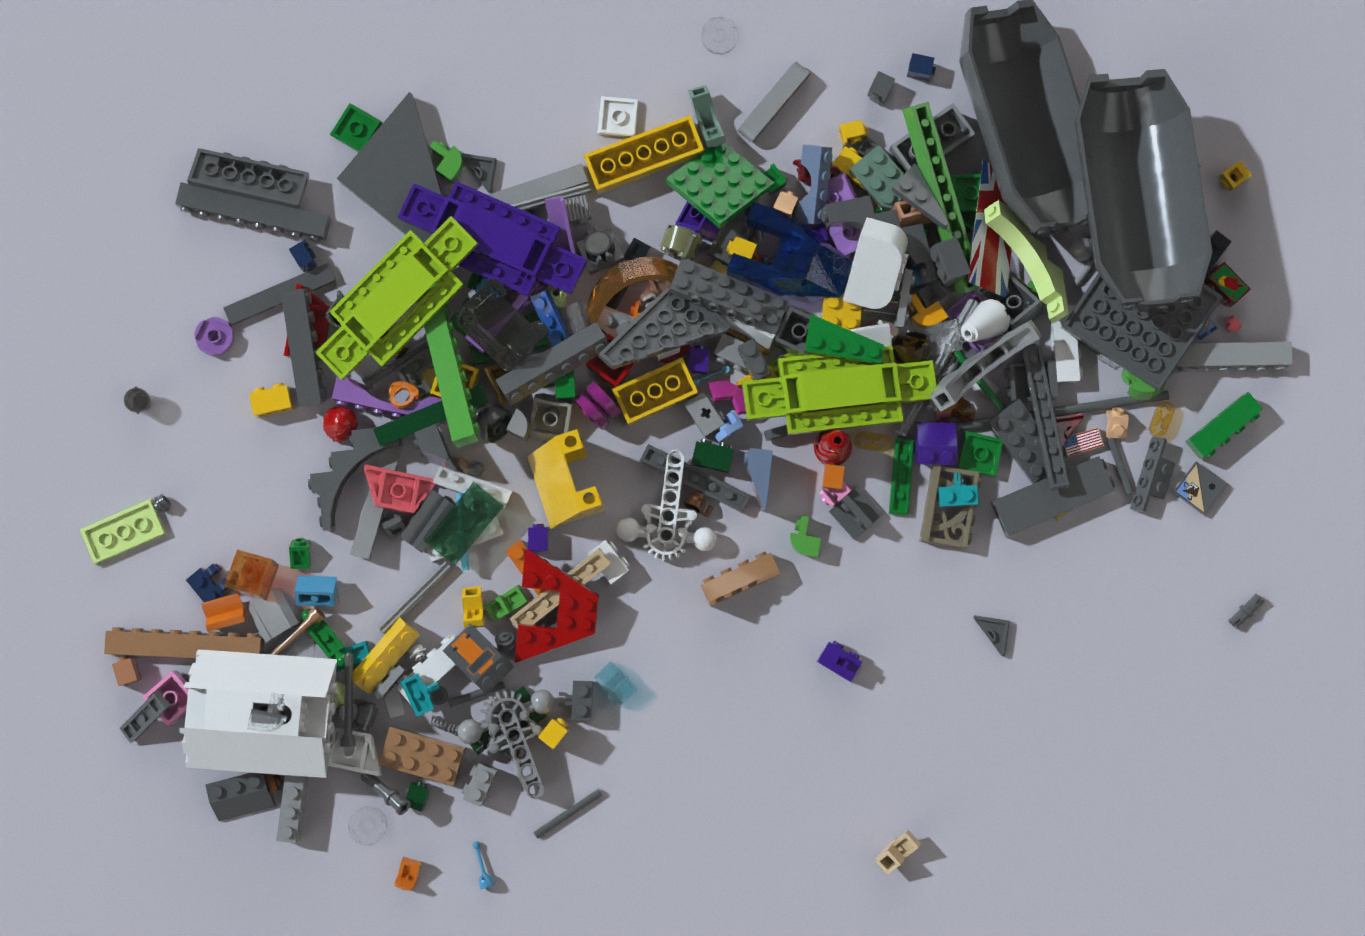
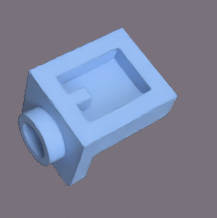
M731 411L724 417L725 420L723 422L725 424L719 428L720 432L715 435L718 442L730 437L743 427L740 418L734 411Z

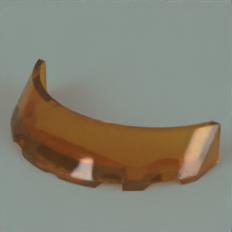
M636 257L633 260L620 262L610 268L597 281L587 301L586 313L589 325L595 322L598 323L604 307L620 290L644 280L657 279L672 282L678 265L657 257Z

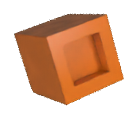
M825 464L822 488L842 489L845 466Z

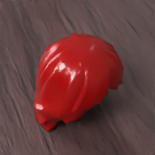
M333 407L323 417V430L333 442L342 443L347 439L349 440V437L352 435L351 430H357L358 419L354 411L349 408Z

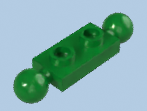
M306 609L302 612L301 619L303 622L308 618L307 615H309L311 609ZM324 619L320 623H313L307 629L309 634L328 659L335 657L337 659V667L345 668L346 653H341L345 646Z

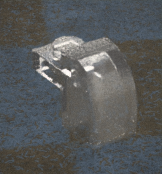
M272 692L267 711L251 709L247 729L260 732H272L279 729L287 718L286 715L280 714V711H283L285 706L284 694Z

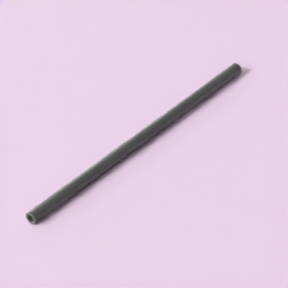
M1168 390L1162 391L1149 400H1137L1131 396L1054 407L1055 416H1063L1169 400ZM1029 411L1035 420L1034 411ZM993 417L955 422L956 432L991 427L988 421Z

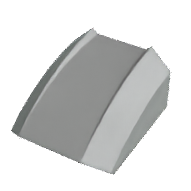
M546 393L536 394L533 401L529 436L537 441L548 442L557 435L567 433L569 431L574 400L556 399V395Z
M269 588L250 600L249 613L265 643L272 642L281 634L301 624L300 619L282 589Z

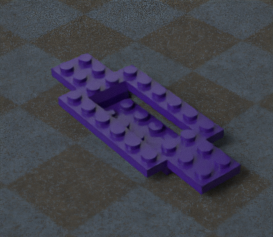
M457 181L449 197H444L413 183L399 212L398 219L425 230L432 235L452 216L479 244L474 250L480 253L472 251L458 265L459 267L529 297L536 280L572 295L587 263V259L553 245L561 229L560 226Z

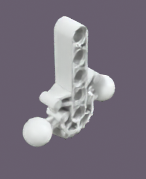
M678 449L670 451L667 456L661 505L647 503L641 508L644 518L647 520V526H640L633 518H624L619 521L616 527V533L622 541L632 542L638 537L646 538L648 543L644 544L643 547L647 548L650 546L651 549L648 551V554L655 551L654 558L656 559L659 554H662V561L665 560L666 555H669V560H673L672 554L679 558V550L682 553L686 552V549L683 547L685 543L694 544L698 550L706 552L712 550L717 542V536L710 528L703 527L696 530V532H688L689 525H692L697 517V511L679 507L685 455ZM673 453H678L681 456L680 463L675 464L671 461ZM671 472H675L679 476V480L675 483L668 479V475ZM669 491L676 494L677 498L673 502L668 501L666 498V493ZM672 511L674 519L666 520L663 515L664 512ZM651 518H658L659 525L652 523ZM677 521H684V526L676 528ZM669 530L672 533V537L666 540L662 538L661 532Z

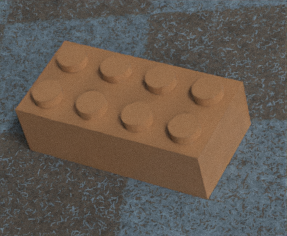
M390 726L378 765L454 786L456 785L467 747Z

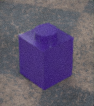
M695 345L694 348H690L689 373L707 375L709 349H706V346Z
M533 524V528H528V548L530 551H549V528L544 527V524Z

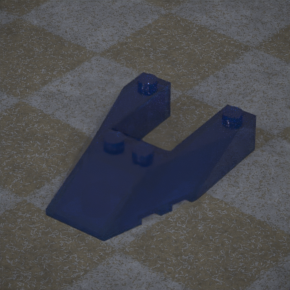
M753 202L747 217V226L782 238L771 266L733 253L727 268V275L778 296L841 298L849 279L853 261L805 225L771 207Z

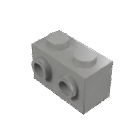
M482 762L478 763V766L474 765L470 772L472 779L470 783L465 784L462 790V794H464L463 800L479 807L483 806L498 769Z

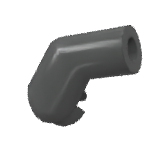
M761 221L752 223L754 233L748 239V241L757 244L756 248L764 240Z

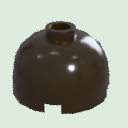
M906 332V336L900 337V334H898L891 340L893 354L896 360L902 364L922 362L927 358L930 351V338L926 339V335L923 333Z

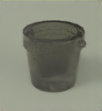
M137 386L128 390L124 396L126 408L136 414L147 411L151 406L152 401L149 394Z

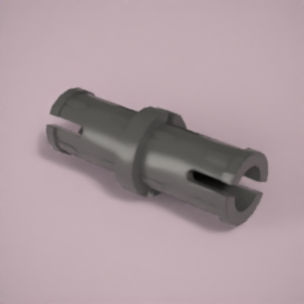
M1254 594L1245 605L1239 607L1240 610L1228 622L1230 624L1233 623L1232 626L1238 629L1248 617L1251 618L1253 616V613L1265 601L1263 599L1260 600L1261 597L1258 594Z

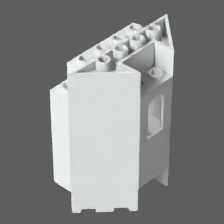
M198 649L196 663H192L189 671V682L184 684V688H189L185 728H179L180 733L184 734L182 748L183 753L186 754V768L326 778L328 754L332 752L330 734H333L334 723L331 722L332 714L334 715L336 711V703H333V700L338 690V684L335 683L337 659ZM254 703L286 705L291 709V720L284 725L252 723Z

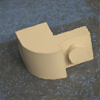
M907 830L899 837L894 838L878 854L874 861L888 875L899 867L907 856L918 849L921 843Z

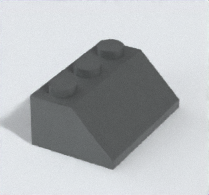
M247 773L205 784L209 803L218 821L276 806L273 793L269 791L265 773Z

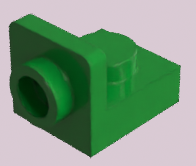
M297 538L291 541L289 546L290 569H310L311 540Z

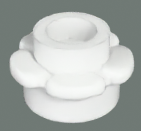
M422 644L408 650L409 659H414L415 661L423 659L426 648H423Z

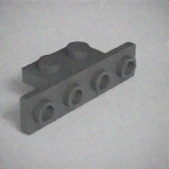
M1151 438L1132 498L1131 510L1145 512L1150 495L1165 500L1176 464L1162 458L1167 443L1165 438Z

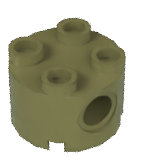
M668 224L660 244V250L671 257H675L677 254L681 258L693 261L696 259L703 237L698 234L696 237L692 236V231Z

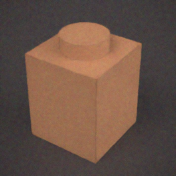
M127 655L118 658L117 662L112 664L118 686H125L142 680L136 658H129Z

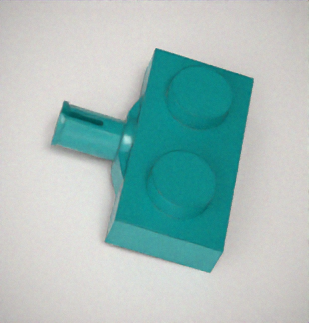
M954 473L955 485L939 487L940 507L979 505L978 485L967 486L962 484V473Z
M419 673L400 681L416 717L435 709L430 693L441 689L440 685L436 686L439 684L437 681L426 686Z

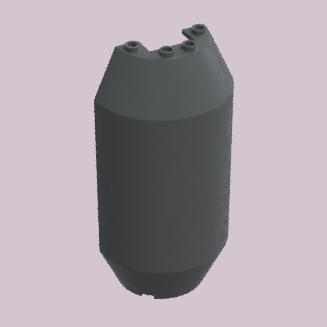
M1033 0L1016 1L1007 9L988 11L987 5L970 8L965 13L959 64L1002 200L1035 235L1042 234V237L1053 235V232L1056 231L1057 234L1069 231L1068 228L1082 223L1088 225L1089 220L1074 124L1081 101L1060 36Z
M1165 69L1146 70L1141 77L1110 80L1108 74L1089 75L1074 124L1095 267L1124 309H1137L1138 312L1149 311V308L1166 310L1169 305L1193 303V299L1200 296L1212 256V247L1190 108Z

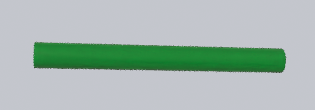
M959 349L952 353L961 365L966 360V357ZM983 378L976 382L999 412L1006 408Z

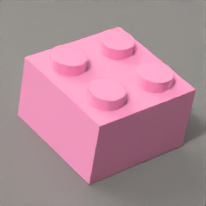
M171 671L143 696V699L146 701L154 692L161 691L164 698L171 705L160 716L167 726H173L186 715L189 688H184V684L187 681L178 671Z

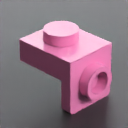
M843 480L842 489H823L820 492L822 495L821 499L826 505L833 507L849 494L852 489Z

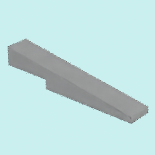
M395 447L380 452L376 467L396 471L402 449ZM370 489L350 555L371 560L380 524L383 521L386 510L374 506Z

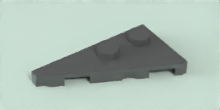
M914 164L892 187L891 191L945 230L949 222L918 166Z

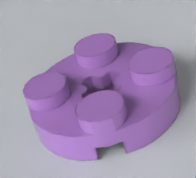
M210 317L198 324L194 336L198 348L204 353L212 356L223 355L233 344L234 330L222 318ZM217 331L218 340L211 341L210 334H214Z

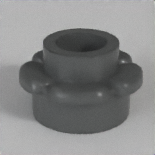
M162 494L154 498L156 501L154 506L160 512L163 510L167 512L168 508L172 506L171 502Z

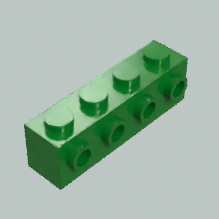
M1246 392L1185 442L1199 459L1204 457L1208 459L1216 453L1215 448L1219 445L1223 447L1231 441L1229 438L1231 435L1241 433L1246 428L1244 425L1250 421L1252 423L1257 420L1263 408L1249 392Z

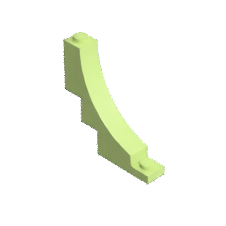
M1000 200L984 209L986 225L991 227L1007 242L1029 273L1040 301L1047 305L1049 320L1055 323L1068 315L1063 270L1048 260L1046 245L1031 236L1030 229Z

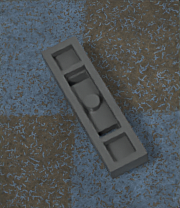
M158 690L119 729L128 741L133 743L171 705L164 698L161 691Z

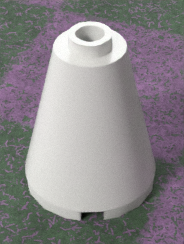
M988 299L978 304L961 328L963 338L968 342H974L1000 336L1006 332L1010 326V316H1007L1005 306L993 299Z

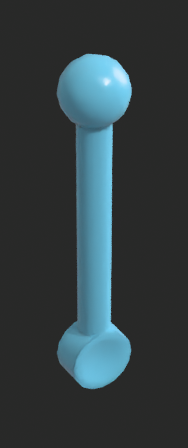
M727 365L723 366L721 370L703 376L699 379L694 378L693 382L695 385H698L701 381L714 377L718 374L728 373L730 371V368Z

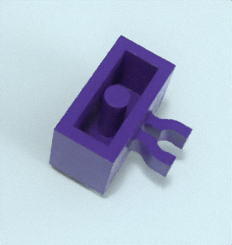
M833 641V643L828 642L816 662L851 682L862 664V661L859 660L860 656L853 651L847 653L842 650L844 646L836 641Z

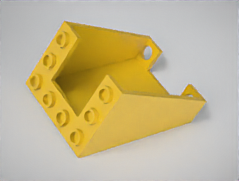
M577 429L555 436L527 456L550 529L605 512L596 486L576 492L568 463L588 457ZM586 493L593 494L592 496L583 498Z

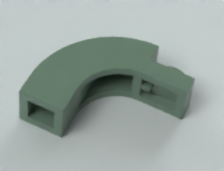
M703 85L688 90L696 121L705 145L709 148L725 143V135L717 120L707 86Z

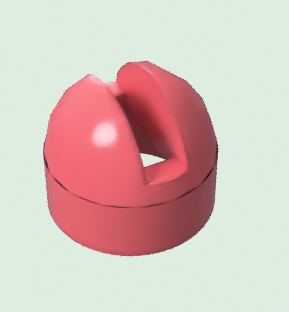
M1233 315L1225 322V328L1229 332H1236L1242 328V325Z

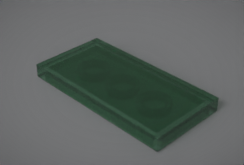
M473 482L425 542L456 566L504 506Z

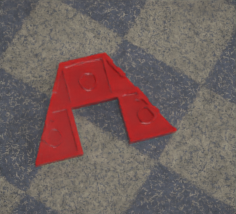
M526 548L522 587L560 592L557 627L519 623L514 663L594 635L597 624L599 594L588 589L581 582L568 576L566 572L553 566L549 561Z

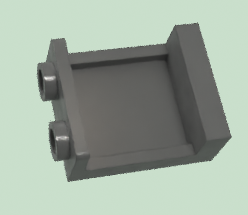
M1047 360L1044 363L1052 400H1056L1059 398L1056 361ZM1024 363L1007 364V368H1004V377L1008 379L1006 398H1009L1010 403L1017 399H1020L1021 402H1031Z

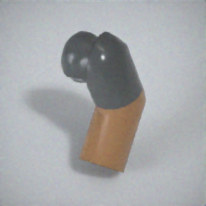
M463 457L455 462L469 476H478L484 471V465L480 462L468 464Z

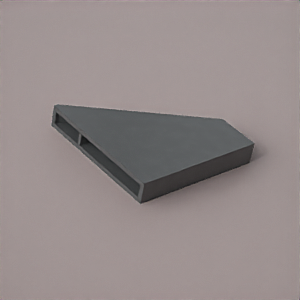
M409 92L337 177V180L402 234L406 235L412 230L425 242L431 233L398 219L399 212L413 183L442 195L413 94Z

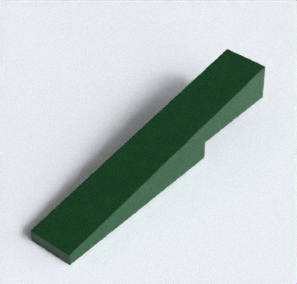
M482 384L470 389L472 399L469 400L475 409L489 404ZM439 401L373 428L380 447L413 435L414 432L431 425H439L446 422L447 418L443 402Z

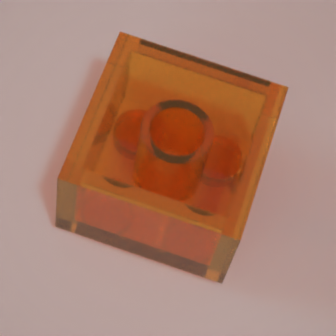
M237 549L224 586L233 592L267 601L279 564L273 559Z

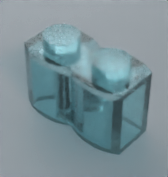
M612 661L594 676L596 679L595 685L601 691L605 689L610 694L608 699L614 705L618 703L621 706L638 690Z

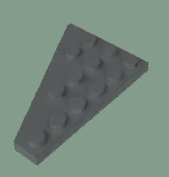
M669 285L599 353L598 358L611 369H616L729 332L732 325L709 308L693 304L690 300L668 292L671 286Z

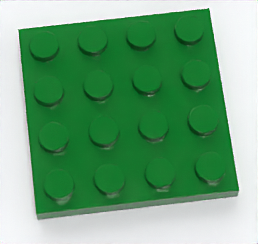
M726 142L721 143L717 147L706 148L704 153L698 154L666 178L667 185L719 229L774 187L772 180Z

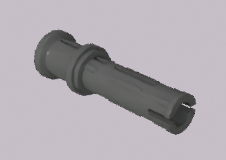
M365 774L368 778L361 775V781L365 782L383 797L384 803L387 806H392L398 815H403L408 811L411 802L408 799H403L397 790H391L375 775Z

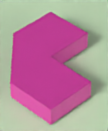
M727 380L709 383L708 388L714 402L732 400L737 415L746 414L743 389Z

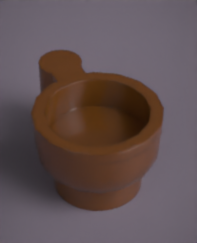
M692 491L691 495H688L683 503L688 509H694L697 513H701L706 517H709L713 510L712 506L705 503L706 496L698 491Z

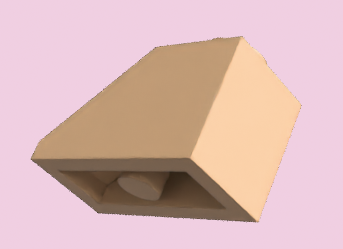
M787 190L785 192L781 191L774 204L772 216L790 222L798 202V197H795L796 194Z

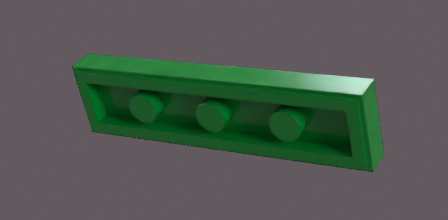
M895 437L889 514L908 515L915 439Z

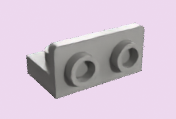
M397 662L374 688L373 695L377 699L383 700L408 670Z

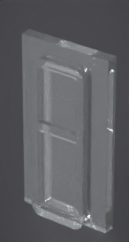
M959 319L914 329L915 332L925 334L926 339L930 338V351L927 358L962 350L964 338L961 334L962 326L959 323Z

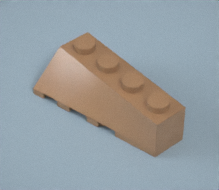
M766 551L756 555V560L749 562L747 559L739 563V568L732 570L730 567L721 571V576L714 578L712 575L704 579V584L701 587L709 605L713 606L780 575L781 573L772 554H767Z

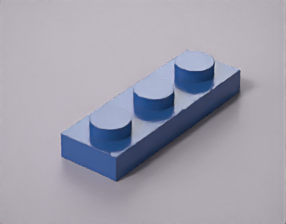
M549 289L531 296L530 299L552 346L569 338L570 334Z

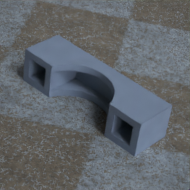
M803 145L801 164L810 173L811 189L806 198L797 202L795 221L824 224L821 219V211L827 204L828 185L831 176L830 166L833 157L832 147L820 145Z

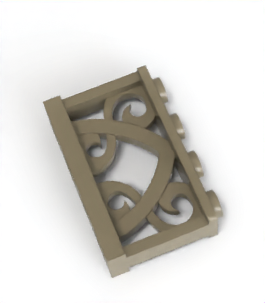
M932 465L919 541L965 549L967 545H971L972 534L969 532L970 526H974L975 523L973 508L977 507V505L961 506L962 510L954 518L947 521L945 513L935 506V502H939V487H949L955 484L954 478L951 482L940 476V472L962 473V477H967L970 480V485H978V488L981 486L982 477H979V472ZM937 513L942 516L943 523L941 524L940 519L938 521L934 520V515ZM966 516L965 525H964L963 523H961V522H959V521H961V520ZM951 527V531L955 535V530L960 528L962 530L961 538L958 540L951 539L947 528ZM943 530L945 539L930 537V532Z

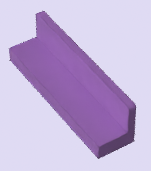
M564 196L545 199L549 222L561 228L554 245L576 254Z

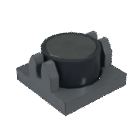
M595 226L594 232L591 233L589 229L586 230L584 234L585 239L576 242L582 257L587 259L586 267L590 275L625 261L611 228L601 231L599 227Z

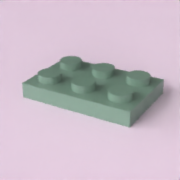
M879 145L849 169L884 212L890 211L894 203L903 200L891 190L904 173Z

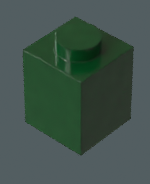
M417 780L416 783L412 782L410 784L405 799L411 802V809L420 812L424 811L431 788L427 787V783Z

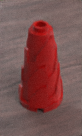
M841 429L822 431L814 441V454L823 464L839 466L846 462L851 455L852 442L849 436Z

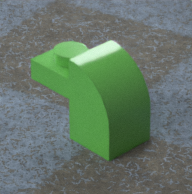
M433 141L429 146L430 149L443 159L436 168V171L440 176L454 184L463 171L462 156L454 145L448 151L450 148L442 142L438 144L436 141Z
M1125 369L1121 373L1124 383L1130 385L1127 394L1137 400L1154 398L1164 390L1166 385L1165 382L1158 392Z
M801 515L795 524V530L798 531V534L790 533L791 546L797 553L803 556L817 558L821 538L806 536L809 516Z

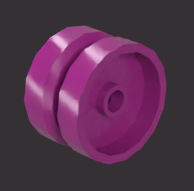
M592 382L586 388L592 400L585 394H580L574 401L580 407L581 412L592 423L594 422L603 430L609 424V420L603 413L605 412L608 416L615 419L622 411L595 382Z

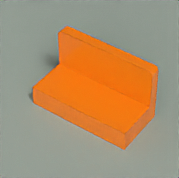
M238 593L202 603V609L206 617L205 626L208 632L245 622L246 611Z

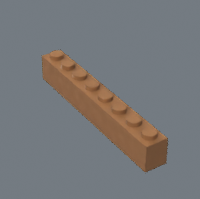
M112 627V631H106L104 654L196 658L198 649L263 654L264 639L259 638V634L247 633V637H239L240 633L228 632V636H220V632H209L208 635H201V631H189V634H182V630H170V634L163 633V629H151V633L143 632V628H132L131 632H124V628Z

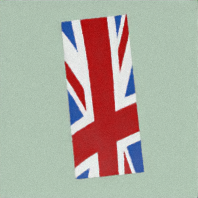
M983 160L969 267L971 273L968 275V282L1006 298L1012 248L985 222L984 209L998 200L1003 203L1004 201L1002 200L991 163Z

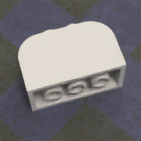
M866 218L859 237L843 301L870 309L882 308L891 301L894 290L898 291L909 255L905 254L908 240L901 228L890 223Z

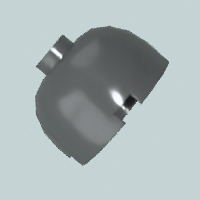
M498 405L481 409L476 419L481 431L479 436L486 443L488 441L495 443L501 440L508 433L506 429L513 415L507 409Z

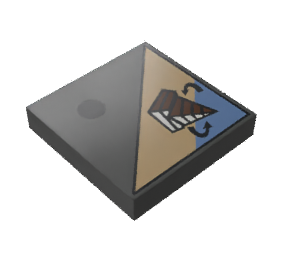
M1196 461L1174 489L1173 493L1199 513L1205 515L1228 484Z

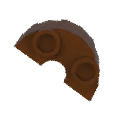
M962 396L956 404L941 412L938 409L936 422H949L952 417H957L960 422L974 421L976 414L974 404H971Z

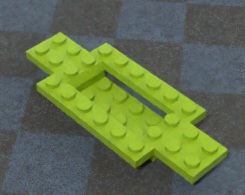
M452 216L425 242L410 230L329 311L340 322L341 327L315 353L341 380H344L369 354L384 367L465 286L452 271L479 244ZM435 283L436 285L381 339L402 315Z
M892 346L884 347L881 364L875 365L816 354L778 358L780 377L742 382L747 421L785 417L788 435L903 422L901 403L932 400L930 395L937 387L933 360L896 364ZM881 403V404H878V405H869V406H860V407H851V408H843V409H834V410H825V411H816V412H807V413H805L806 411H812V410H820V409H829V408H838V407H847V406H856V405H865V404Z

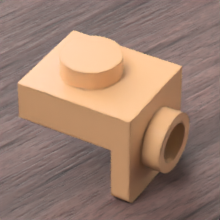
M1119 407L1107 409V438H1126L1129 420L1126 410Z

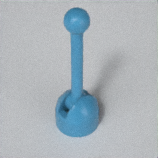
M476 841L473 843V848L476 849L482 872L479 878V887L484 889L494 886L495 883L493 877L486 874L480 852L481 845Z

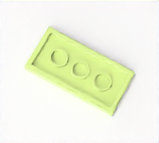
M152 499L80 529L94 565L167 534Z

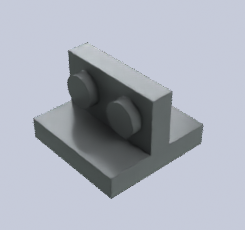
M858 486L829 511L853 540L883 515Z

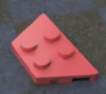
M364 465L365 475L375 507L413 514L436 485L433 483V478Z

